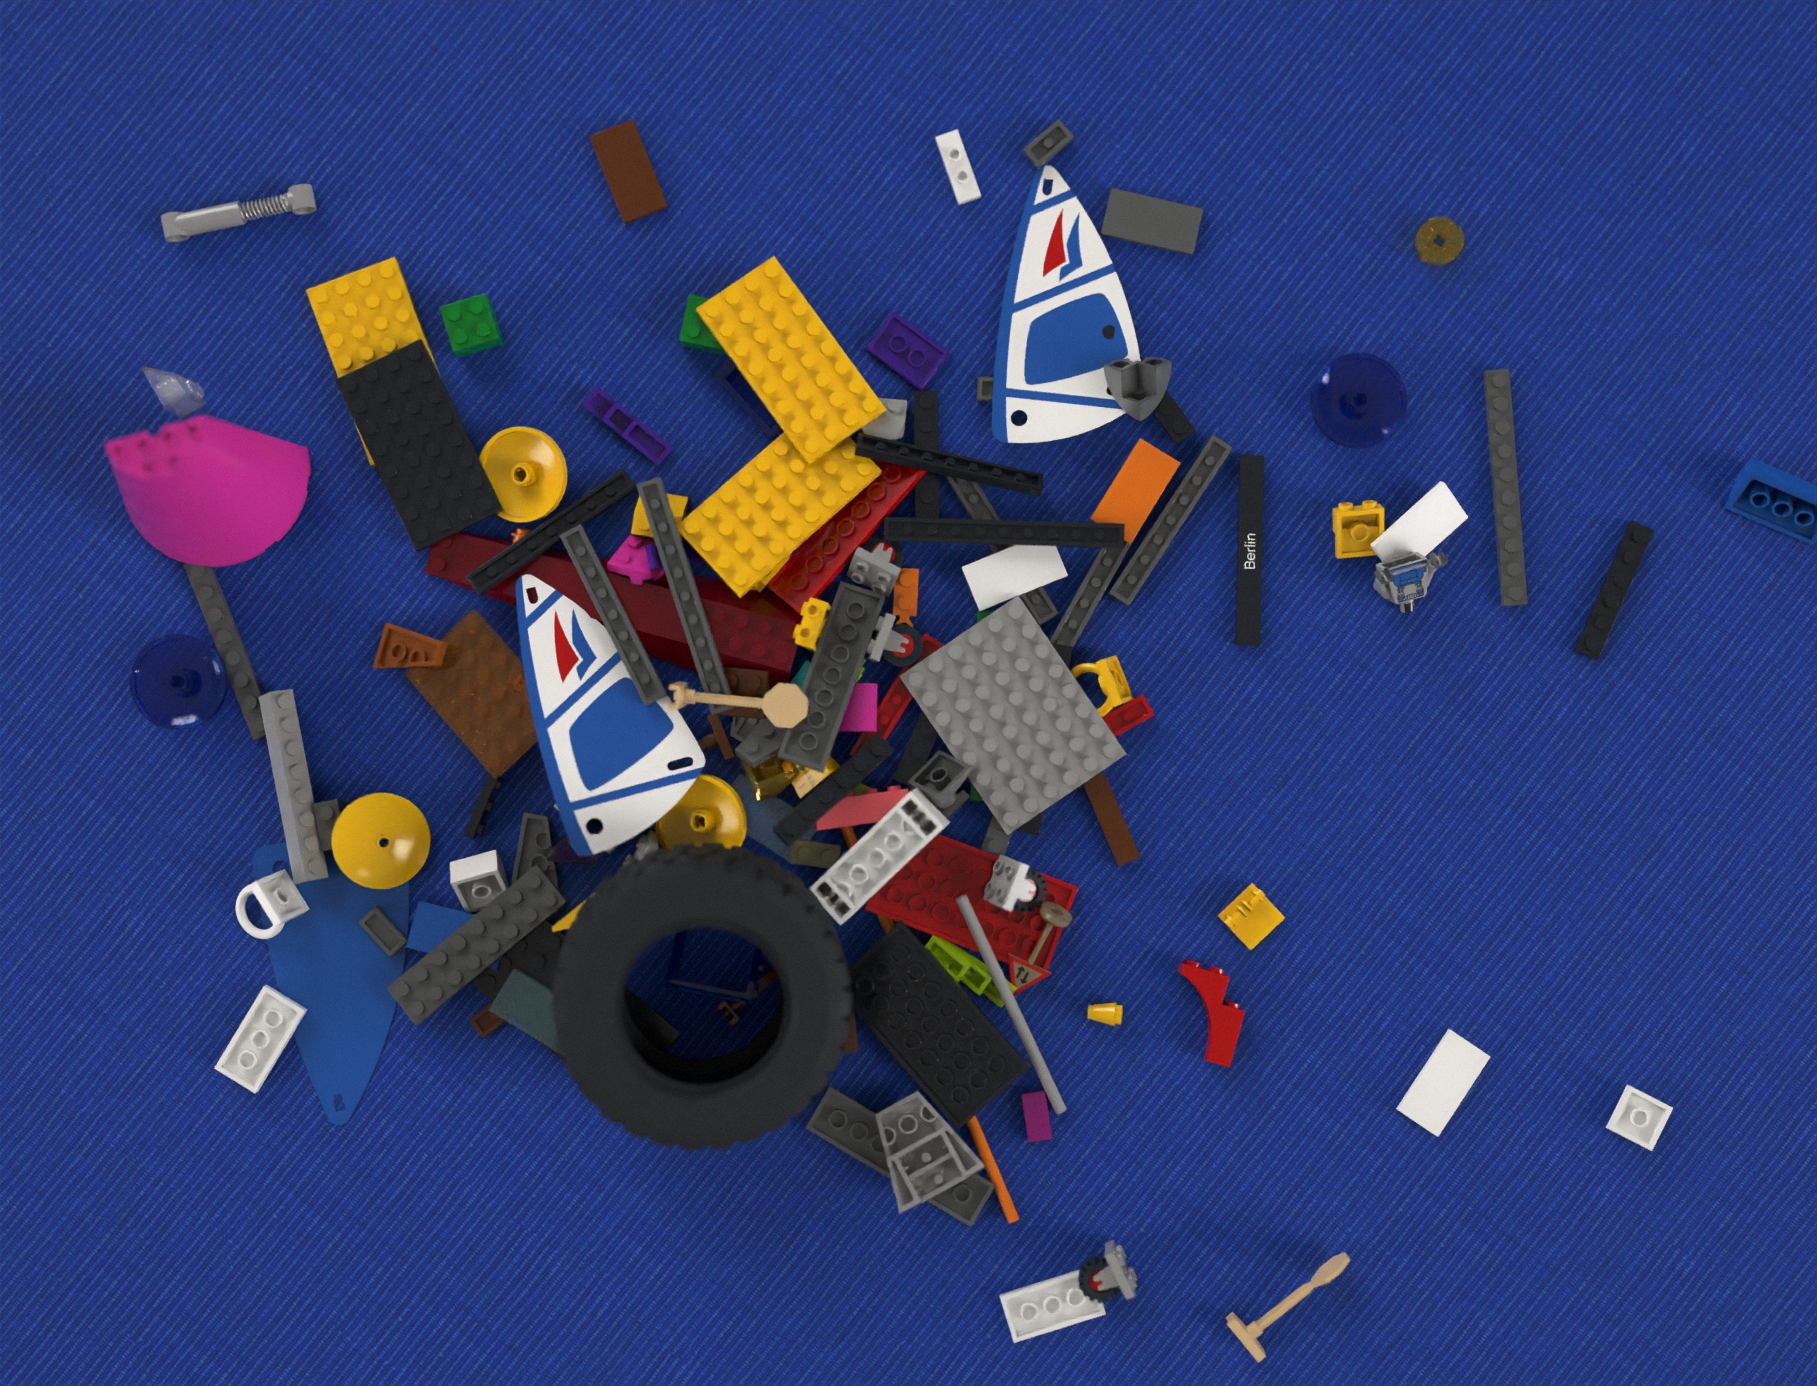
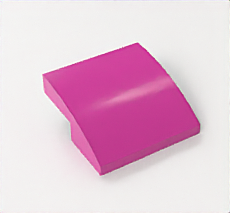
M855 683L838 732H877L878 684Z

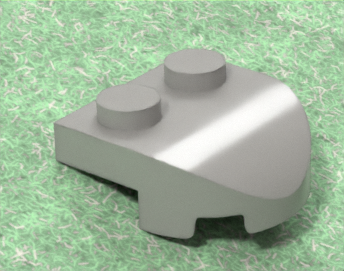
M878 398L886 408V411L858 430V433L894 441L898 438L901 439L905 432L907 400Z

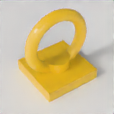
M1116 655L1097 661L1096 664H1079L1070 670L1074 678L1086 672L1099 675L1100 687L1107 696L1105 703L1096 709L1101 717L1105 716L1113 706L1115 707L1134 699Z

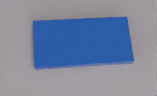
M419 901L406 947L429 953L475 914ZM502 957L488 968L499 971Z

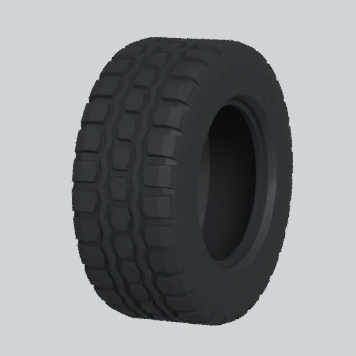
M704 842L702 846L695 847L694 843L673 845V850L666 851L665 848H661L645 854L642 860L634 859L618 869V874L607 877L595 889V894L588 897L577 912L576 919L568 929L561 950L554 983L552 1013L553 1022L556 1025V1041L560 1053L565 1055L563 1062L571 1078L575 1082H579L578 1089L592 1105H598V1111L616 1125L621 1123L623 1130L641 1139L649 1137L652 1143L672 1148L674 1145H680L681 1149L703 1150L704 1146H710L711 1150L733 1147V1143L738 1141L741 1144L761 1138L762 1133L765 1131L771 1133L789 1122L788 1117L791 1115L795 1117L812 1102L811 1097L818 1095L831 1078L829 1071H833L841 1059L844 1050L842 1043L848 1037L851 1022L849 1013L852 1010V991L849 970L834 925L828 913L824 911L819 899L810 889L804 887L802 880L790 870L781 869L780 864L764 855L755 856L752 850L743 847L732 846L730 849L724 848L722 843ZM692 927H718L736 932L748 938L767 954L781 978L777 1006L762 1032L739 1050L710 1059H692L677 1056L664 1051L650 1042L631 1019L623 994V987L628 973L648 947L666 935Z

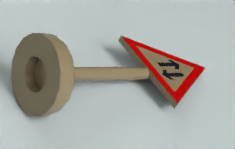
M1043 902L1041 905L1040 915L1048 923L1028 961L1008 953L1011 984L1017 987L1013 993L1014 996L1052 974V972L1034 965L1033 962L1053 925L1067 927L1073 919L1072 915L1058 904Z

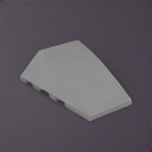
M919 1091L875 1114L897 1199L899 1214L926 1202L985 1167L981 1160Z

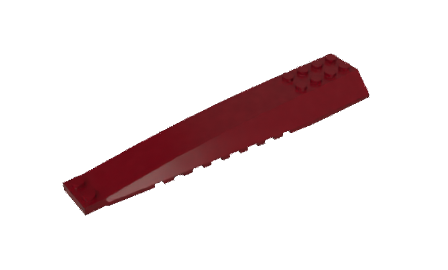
M465 532L457 533L432 545L424 573L448 579L451 583L475 591L465 576L512 545L513 541ZM549 549L484 594L517 607L516 582L523 575H532L572 600L585 610L590 618L596 619L605 627L567 551ZM599 557L647 654L697 672L665 572L656 581L651 578L643 580L642 585L630 584L629 576L608 571L607 563L610 559ZM693 575L722 665L726 667L768 670L770 690L778 683L789 684L792 674L791 669L798 647L795 644L796 639L793 638V633L796 625H801L803 616L777 595L749 590L739 598L724 581ZM536 588L526 589L529 602L532 604L537 603L538 595Z

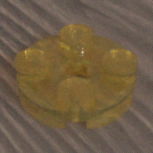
M1442 216L1433 217L1426 221L1418 229L1415 236V248L1420 259L1425 263L1437 266L1453 261L1464 246V234L1459 225L1456 226L1455 223L1451 222V219ZM1437 235H1440L1441 239H1445V243L1441 247L1434 243Z

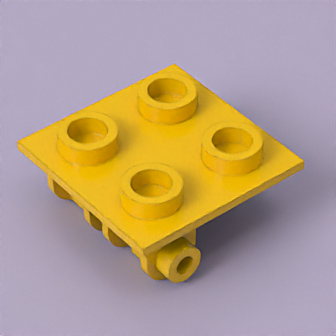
M1253 883L1217 915L1250 951L1285 919L1278 909L1265 897L1266 895Z

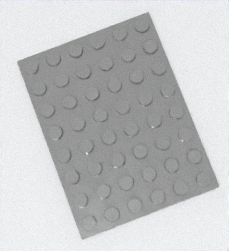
M1016 596L899 676L954 758L972 767L973 770L968 775L969 780L1007 835L1126 755L1120 743L1019 596Z

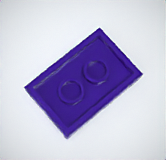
M894 311L865 348L867 352L920 391L924 390L950 355V352Z

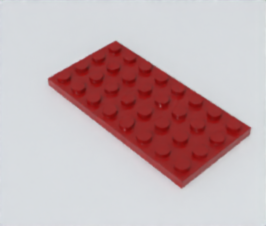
M940 834L928 842L868 899L865 910L897 922L903 921L910 927L980 953L955 900L959 896L966 894L996 959L1008 964V953L1028 961L1048 923L1040 915V908L1035 906V911L1033 912L1028 911V913H1024L1012 909L1011 912L984 900L985 887L990 882L993 866L999 857ZM1039 872V874L1043 875V880L1047 882V886L1044 888L1048 890V893H1043L1042 896L1046 898L1045 902L1058 904L1069 912L1078 887ZM1053 925L1033 962L1034 965L1048 970L1063 927Z

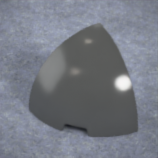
M1145 357L1142 361L1133 362L1129 358L1103 365L1108 387L1114 399L1127 414L1142 421L1155 410L1162 400L1170 380L1171 360Z

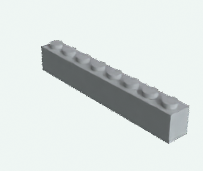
M293 689L268 692L259 696V702L294 885L328 878L324 851H322L313 806L314 799Z

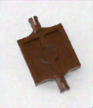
M723 666L732 695L764 698L765 694L770 691L768 670ZM736 706L735 708L717 713V715L757 719L766 718L762 708Z

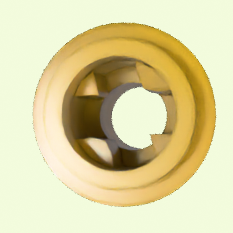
M1117 1002L1089 1005L1087 1018L1115 1026V1024L1121 1025L1123 1005H1117Z

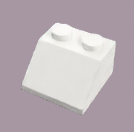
M496 850L450 862L451 885L467 913L482 910L509 887L504 865Z

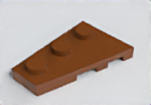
M386 623L372 668L441 666L448 643L391 623Z

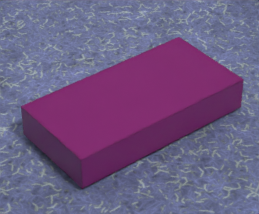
M1045 1090L1021 1093L1028 1142L1052 1139Z

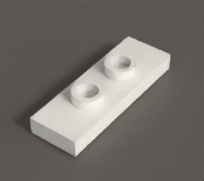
M958 129L935 137L958 205L981 198Z

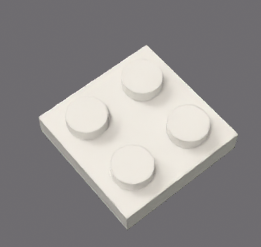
M1626 1085L1606 1128L1652 1151L1673 1107Z

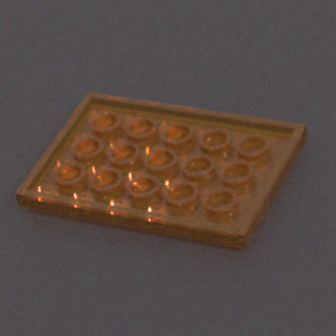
M473 609L441 639V641L448 643L441 666L411 667L405 675L489 773L498 779L538 739L532 718L523 663L478 611Z

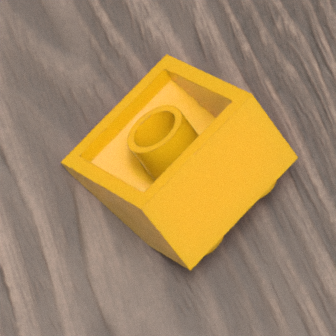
M667 494L676 525H678L686 518L689 497ZM639 496L634 511L631 534L640 538L654 540L641 497Z

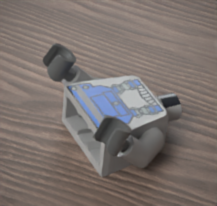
M1443 551L1438 556L1434 552L1430 553L1429 560L1420 553L1415 552L1376 564L1377 571L1374 572L1376 577L1373 587L1384 599H1388L1394 604H1400L1401 612H1411L1415 609L1414 599L1424 597L1427 594V587L1437 568L1445 566L1448 560Z

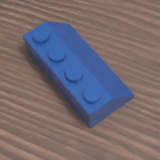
M1750 457L1736 478L1725 509L1814 545L1817 541V485Z

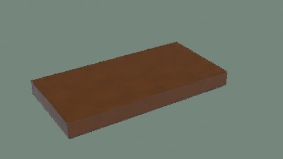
M633 119L589 136L625 225L669 208Z

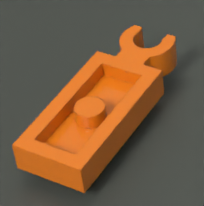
M901 568L894 585L893 615L900 616L895 625L905 623L913 627L909 619L910 617H917L919 569Z

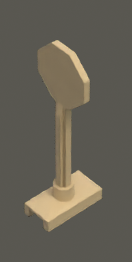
M683 681L669 685V690H675L674 700L676 701L668 704V709L672 710L681 709L687 706V704H695V702L762 708L764 714L775 727L785 728L796 726L807 716L808 698L797 684L778 683L765 694L764 698L696 692V690L688 689L689 682Z
M1346 1252L1333 1256L1317 1270L1311 1281L1300 1286L1259 1320L1253 1321L1247 1327L1234 1312L1226 1317L1227 1325L1258 1363L1266 1355L1256 1338L1263 1333L1265 1328L1306 1297L1314 1287L1327 1284L1338 1276L1349 1263V1256Z

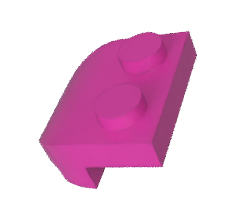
M629 535L607 563L608 571L627 575L630 578V584L642 585L643 580L651 578L656 581L665 572L664 568L649 569L645 546L656 543L633 535Z

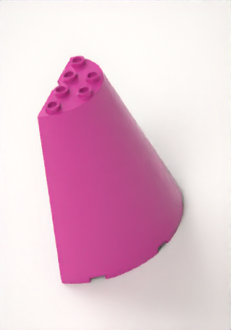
M204 415L162 427L161 433L156 437H151L148 432H143L105 443L127 512L139 533L163 554L189 565L225 567L248 561L264 553L267 547L275 541L281 540L290 530L307 498L308 477L311 475L310 457L307 447Z

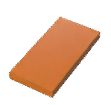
M1140 438L1091 516L1090 521L1094 523L1125 524L1124 541L1131 544L1179 467L1180 462Z

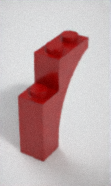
M1188 959L1186 963L1180 962L1178 972L1184 975L1197 989L1207 1012L1208 1041L1204 1059L1230 1067L1245 1011L1240 1009V1004L1226 1000L1225 1004H1222L1229 976L1223 974L1224 969L1214 966H1210L1209 970L1200 968L1201 963Z

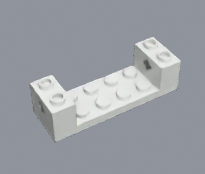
M915 788L809 889L816 895L826 911L841 926L950 822L918 788Z

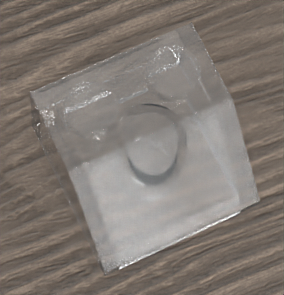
M147 366L142 368L165 410L182 418L206 404L202 397L205 395L204 391L198 383L194 384L190 379L171 372Z

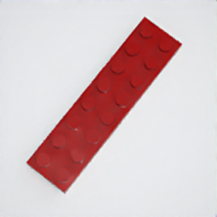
M874 460L873 462L882 470V473L804 541L766 586L800 614L804 602H809L810 597L817 599L852 559L857 548H861L884 522V517H888L924 476L926 471Z

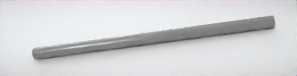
M966 894L961 895L955 899L1052 1107L1056 1114H1060L1066 1111L1067 1108Z

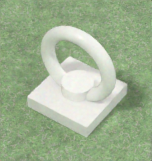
M285 869L246 886L239 893L236 900V915L240 925L248 934L258 939H269L276 936L282 930L285 922L310 910ZM253 893L273 923V926L269 929L263 930L255 927L247 917L246 901Z

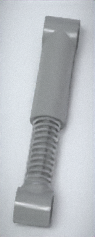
M298 184L289 187L287 194H280V197L276 195L275 198L272 196L271 199L268 197L267 200L263 198V201L261 199L259 201L255 200V202L251 200V203L247 201V204L235 201L184 213L169 212L161 215V222L165 240L167 242H180L189 239L193 235L244 225L248 219L252 220L253 218L255 220L256 217L258 219L260 217L264 218V216L268 217V215L272 216V214L276 215L285 211H293L294 214L304 215L313 213L317 209L312 185Z

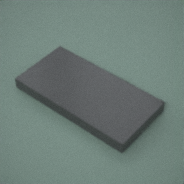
M1111 188L1100 235L1193 256L1203 209Z

